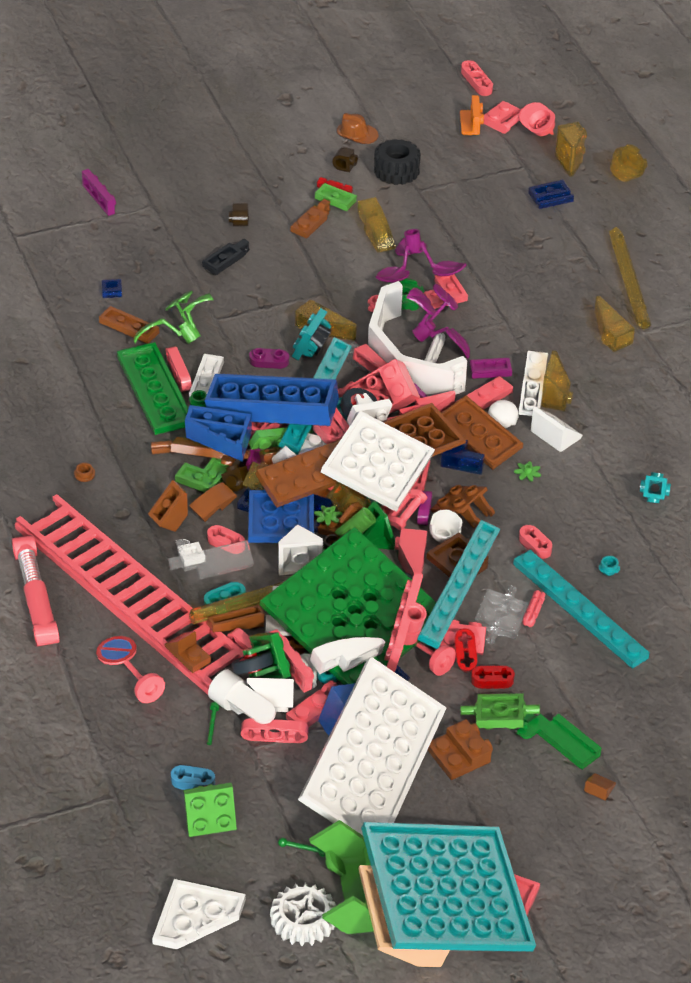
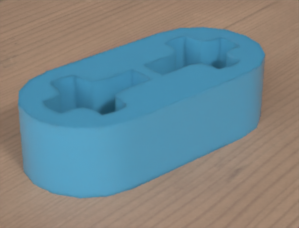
M179 765L171 771V783L175 788L182 790L202 785H215V774L206 768Z

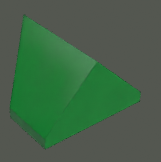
M373 501L367 509L372 512L376 522L362 534L378 549L395 550V539L388 515L377 502Z

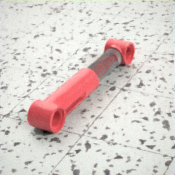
M34 535L12 538L15 560H19L24 579V593L33 625L36 646L59 643L57 624L53 618L46 586L41 579L36 560L37 548Z

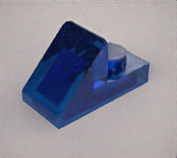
M466 440L465 444L442 453L441 467L482 475L485 454L467 451L468 440Z

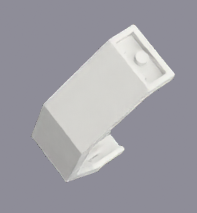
M397 281L381 287L369 323L368 346L386 363L394 359L403 362L413 383H416L427 397L449 391H454L455 395L464 392L467 360L464 356L441 364L404 356L384 334L383 327L385 322L401 316L403 286Z

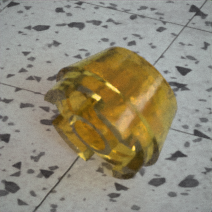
M627 144L625 147H619L614 151L610 170L617 179L628 182L644 174L647 167V159H643L638 153L640 149Z

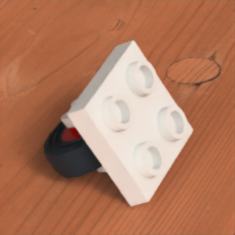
M352 388L344 393L340 406L342 412L348 417L346 422L350 426L360 411L381 422H385L392 408V403L389 399L377 401L376 397L365 389Z

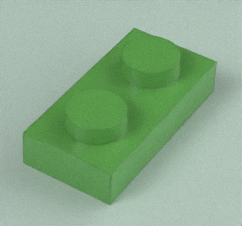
M324 183L315 192V199L319 201L326 199L331 202L330 205L347 211L356 202L357 195Z

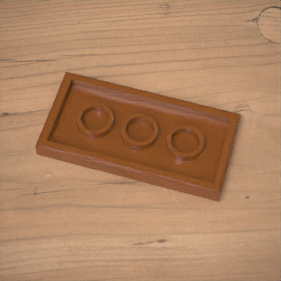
M467 395L442 412L443 416L466 440L463 445L492 470L523 448V443Z

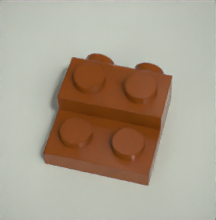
M465 719L448 727L445 735L432 740L427 751L449 779L453 780L490 763L493 747L488 739L483 740L481 738L478 726L475 723L470 724Z

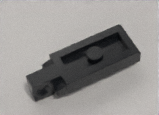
M242 239L236 244L228 243L204 259L202 267L214 275H218L250 251L249 241Z

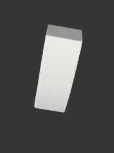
M370 637L337 640L314 648L310 661L319 674L338 665L345 672L367 661L370 657L373 658L381 654L385 641L382 638Z

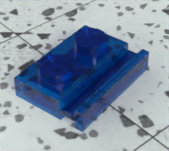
M564 180L529 187V195L538 204L539 209L574 202V195L571 194V190Z

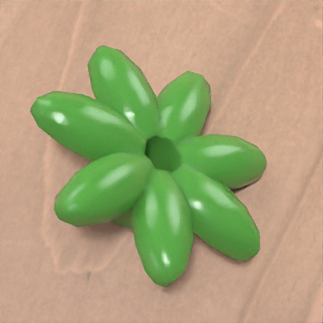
M530 461L525 465L518 463L519 469L514 470L515 474H521L519 476L520 480L527 477L532 482L533 477H541V474L537 472L540 470V466L533 467Z
M322 505V511H315L314 514L318 516L316 522L325 521L326 526H329L331 521L339 523L337 517H340L342 512H335V506L325 507Z

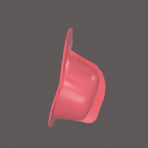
M534 102L526 105L521 110L519 115L520 122L531 132L540 137L554 134L555 114L545 105Z

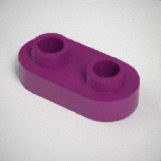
M256 348L249 353V363L258 368L282 369L289 365V354L282 349Z

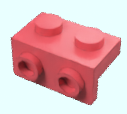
M453 620L440 646L448 645L456 652L455 635L460 629L467 628L475 635L477 654L483 655L486 627H482V624L477 622H469L468 625L460 624L457 620ZM462 634V638L458 640L463 642L464 648H468V641L471 640V637L469 638L467 634Z

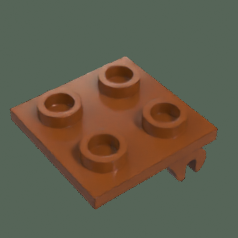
M476 485L453 486L450 492L440 498L437 504L431 508L432 513L439 510H450L461 514L472 528L478 526L480 519L476 517L470 507L472 502L486 517L488 515L492 517L495 514L494 509L483 496L488 491L487 487Z

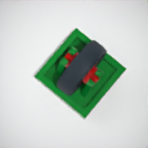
M279 632L249 636L252 647L243 650L244 657L232 662L235 674L249 673L250 677L260 676L266 679H285L291 677L289 671L290 664L285 657L284 643L279 636Z

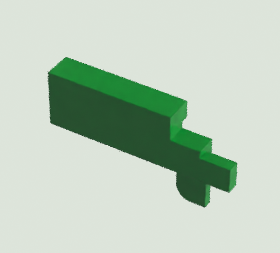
M526 714L523 728L517 730V734L524 739H530L538 734L581 770L601 756L602 748L560 714L554 716L552 721H549L542 714L538 716Z

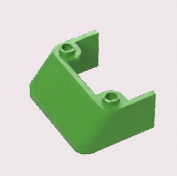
M338 820L309 838L311 844L325 852L327 868L340 876L344 902L322 914V918L346 934L374 932L358 869L360 865L371 866L364 837Z

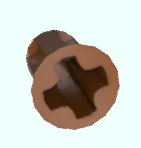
M173 440L151 442L152 454L172 453L171 443Z

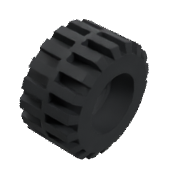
M403 139L386 140L380 143L374 153V173L376 177L380 178L383 182L394 185L413 182L420 174V149L417 148V145L411 144L412 142L404 141Z

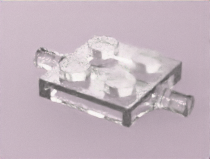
M512 585L508 586L506 594L488 589L474 622L481 623L482 627H486V631L489 633L485 641L488 644L490 639V644H494L497 635L512 639L517 637L529 603L514 598L517 591L515 586L513 589Z

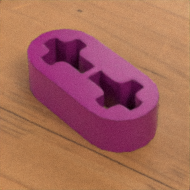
M422 490L426 494L427 500L419 505L417 524L428 526L432 491Z

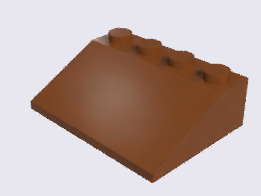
M433 403L383 422L435 449L433 456L466 442Z

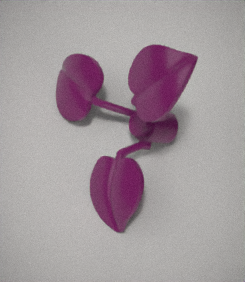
M409 229L404 232L405 237L395 249L397 255L404 256L403 265L401 267L384 268L375 277L384 282H397L406 279L410 274L408 270H405L408 255L423 251L431 267L434 268L433 274L437 276L456 274L467 265L466 263L441 261L438 264H434L426 249V243L421 241L420 231L418 229Z
M434 284L433 290L444 301L438 310L435 311L431 301L420 289H411L406 298L413 300L427 311L422 321L412 330L414 336L423 342L429 336L433 338L439 333L446 332L461 348L468 359L470 357L469 344L454 328L450 329L449 327H444L437 331L434 330L436 328L433 322L434 318L446 305L452 310H456L458 308L456 300L440 285Z

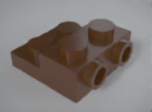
M457 533L428 551L426 559L450 578L470 540ZM486 556L478 574L488 569L489 556Z

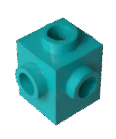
M651 472V476L646 475V480L641 479L640 492H644L643 497H647V502L659 503L660 499L664 500L665 496H669L671 484L667 483V478H663L664 474ZM658 484L659 491L653 492L651 486Z

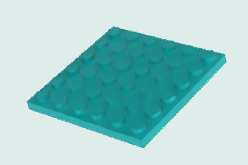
M363 823L361 830L393 949L533 952L536 943L499 827Z

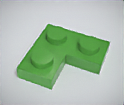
M212 458L204 469L184 463L176 473L175 481L206 492L213 486L223 482L221 474L227 472L225 468L229 467V465L221 464V459Z

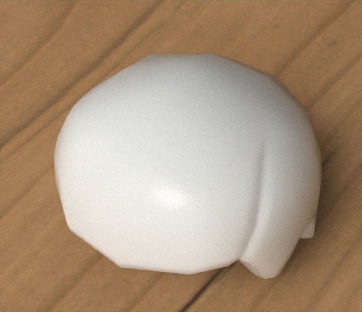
M497 400L491 404L488 410V414L505 428L511 425L515 426L519 418L516 405L508 400Z
M439 510L431 518L429 524L430 535L436 541L443 543L455 534H461L462 519L453 511Z

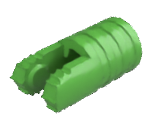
M363 507L336 529L335 533L340 537L354 527L363 533L376 522V519L369 509Z

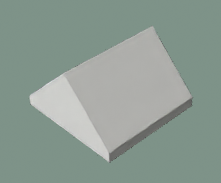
M536 406L534 407L531 432L558 451L562 452L582 438V434L555 415Z
M299 525L295 526L278 542L279 576L295 574L322 553L323 539Z

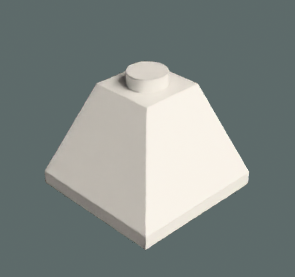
M247 678V683L252 689L272 703L276 712H288V708H293L294 679Z

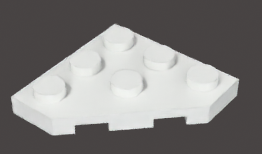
M174 879L153 935V944L179 949L239 920L246 900V894Z

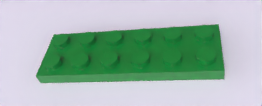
M156 343L117 351V358L154 434L157 435L185 428V418L189 408Z

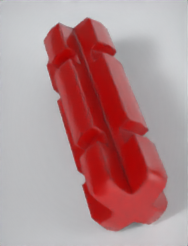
M322 177L317 181L318 188L326 183L349 193L353 191L351 185L345 184L344 186L343 183L337 181H327L326 178Z

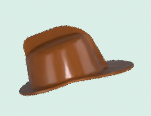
M344 113L342 122L337 128V133L340 136L361 144L373 143L379 137L377 130L367 125L364 117L359 114Z

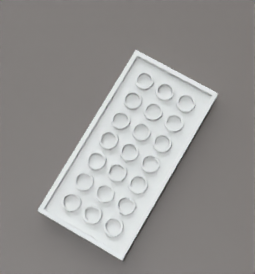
M370 657L366 661L298 800L333 824L340 820L361 835H363L361 827L364 822L394 823L446 707Z

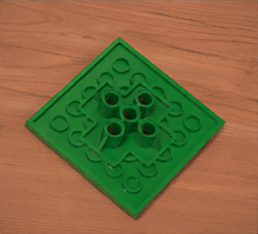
M354 527L260 600L259 605L310 654H312L314 648L337 640L365 637L382 638L385 641L382 653L373 658L387 667L388 661L384 660L390 643L395 619L407 580L412 581V579ZM420 588L416 603L421 604L426 609L427 615L423 624L424 627L436 602ZM417 640L413 645H404L400 658L420 641ZM366 661L345 672L342 671L339 665L328 671L343 685L354 684Z

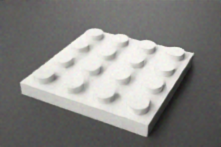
M360 411L323 465L321 473L397 512L433 456L435 449Z

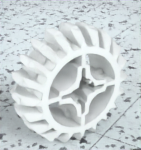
M306 882L303 887H298L295 883L293 889L286 886L284 893L279 892L277 899L273 900L270 909L271 925L275 928L276 935H281L283 941L290 939L292 945L296 941L300 942L301 946L305 942H309L312 946L314 940L322 943L323 936L329 937L331 930L335 928V926L322 918V914L336 907V904L332 901L331 894H326L324 888L317 890L316 884L310 888Z

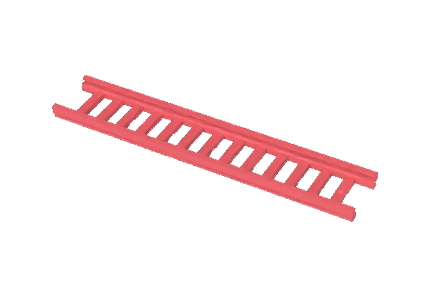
M59 495L53 496V501L59 509L52 512L49 516L40 519L32 525L21 516L16 518L18 522L15 523V529L23 536L34 535L36 547L207 695L210 684L213 681L210 677L231 664L234 660L244 657L243 650L222 632H212L207 624V620ZM67 515L73 519L46 536L40 533V531ZM79 527L86 530L76 539L69 541L59 548L53 544ZM94 538L100 542L73 560L67 556ZM107 550L114 554L88 571H84L81 568L82 565ZM122 561L127 565L126 568L102 583H98L95 580L96 577ZM135 573L141 577L132 586L125 588L116 595L108 591ZM149 585L156 589L129 608L123 604L124 601ZM164 597L170 601L162 609L143 620L137 616V614ZM178 609L185 614L158 632L151 628ZM193 621L200 626L194 630L196 632V641L207 634L214 638V640L202 647L208 655L222 646L229 651L204 669H199L194 673L187 669L165 647L167 638Z

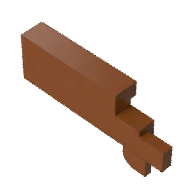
M176 437L171 443V452L221 459V464L229 465V467L233 466V463L236 461L233 457L189 438ZM246 450L244 458L248 459L250 451Z

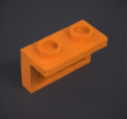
M472 95L471 110H460L462 135H480V125L484 124V114H482L483 103H479L478 95Z

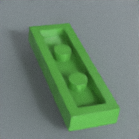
M288 427L256 430L249 441L251 449L264 450L270 447H279L278 445Z

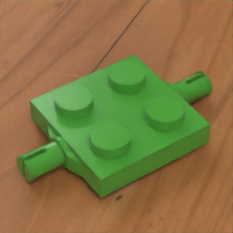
M524 693L478 694L475 706H461V715H475L478 728L485 729L523 728L526 714H540V704L526 705Z

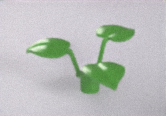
M192 290L186 292L165 308L167 311L174 305L177 306L184 320V323L179 325L180 330L176 329L165 319L160 318L142 327L133 338L134 343L136 344L139 336L149 328L160 324L168 326L178 337L182 335L187 344L191 343L201 335L195 327L196 325L192 320L190 311L196 304L213 300V297L210 293L202 295L182 310L180 303H187L190 295L193 293Z

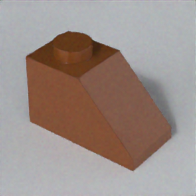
M172 480L148 515L160 527L176 532L188 516L187 493L176 481Z

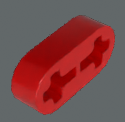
M463 628L457 631L455 635L457 665L461 671L471 672L477 666L475 635L470 629ZM462 634H467V637H471V640L468 641V648H464L463 642L458 640L462 638ZM465 652L469 653L470 660H474V662L470 663V667H466L464 663H461L465 658Z
M477 666L472 670L471 683L473 686L481 689H505L514 684L515 672L508 666Z

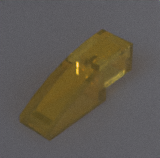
M376 197L358 201V214L364 223V231L376 251L379 253L395 249L396 245L389 224Z

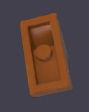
M195 631L182 633L165 643V647L192 673L211 663V656L197 644Z

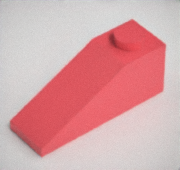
M401 528L400 537H396L395 550H399L398 559L405 573L410 574L412 577L415 572L423 574L427 531Z

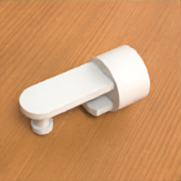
M223 670L211 682L208 696L224 709L233 710L238 715L245 713L259 724H267L274 720L276 716L274 705L249 688L248 683L231 670Z

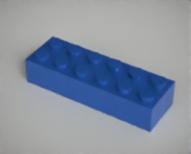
M215 374L205 398L207 408L251 414L252 422L331 426L339 401L336 379Z

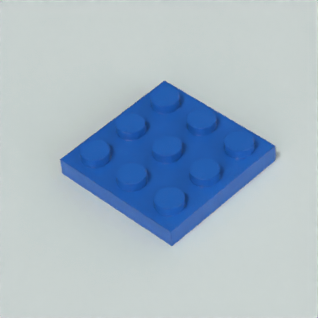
M249 490L248 543H278L297 525L314 533V494L276 508L265 490Z

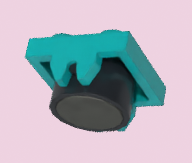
M320 308L317 314L312 313L307 322L309 326L305 325L299 334L302 338L298 337L292 347L295 349L292 355L293 358L299 361L302 354L308 357L319 354L332 332L330 329L332 326L324 319L327 311Z

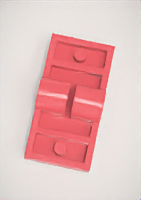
M416 572L412 581L407 580L390 637V643L384 660L388 661L387 668L393 672L396 670L403 646L413 645L417 642L427 615L426 609L421 604L416 603L423 578L422 574Z

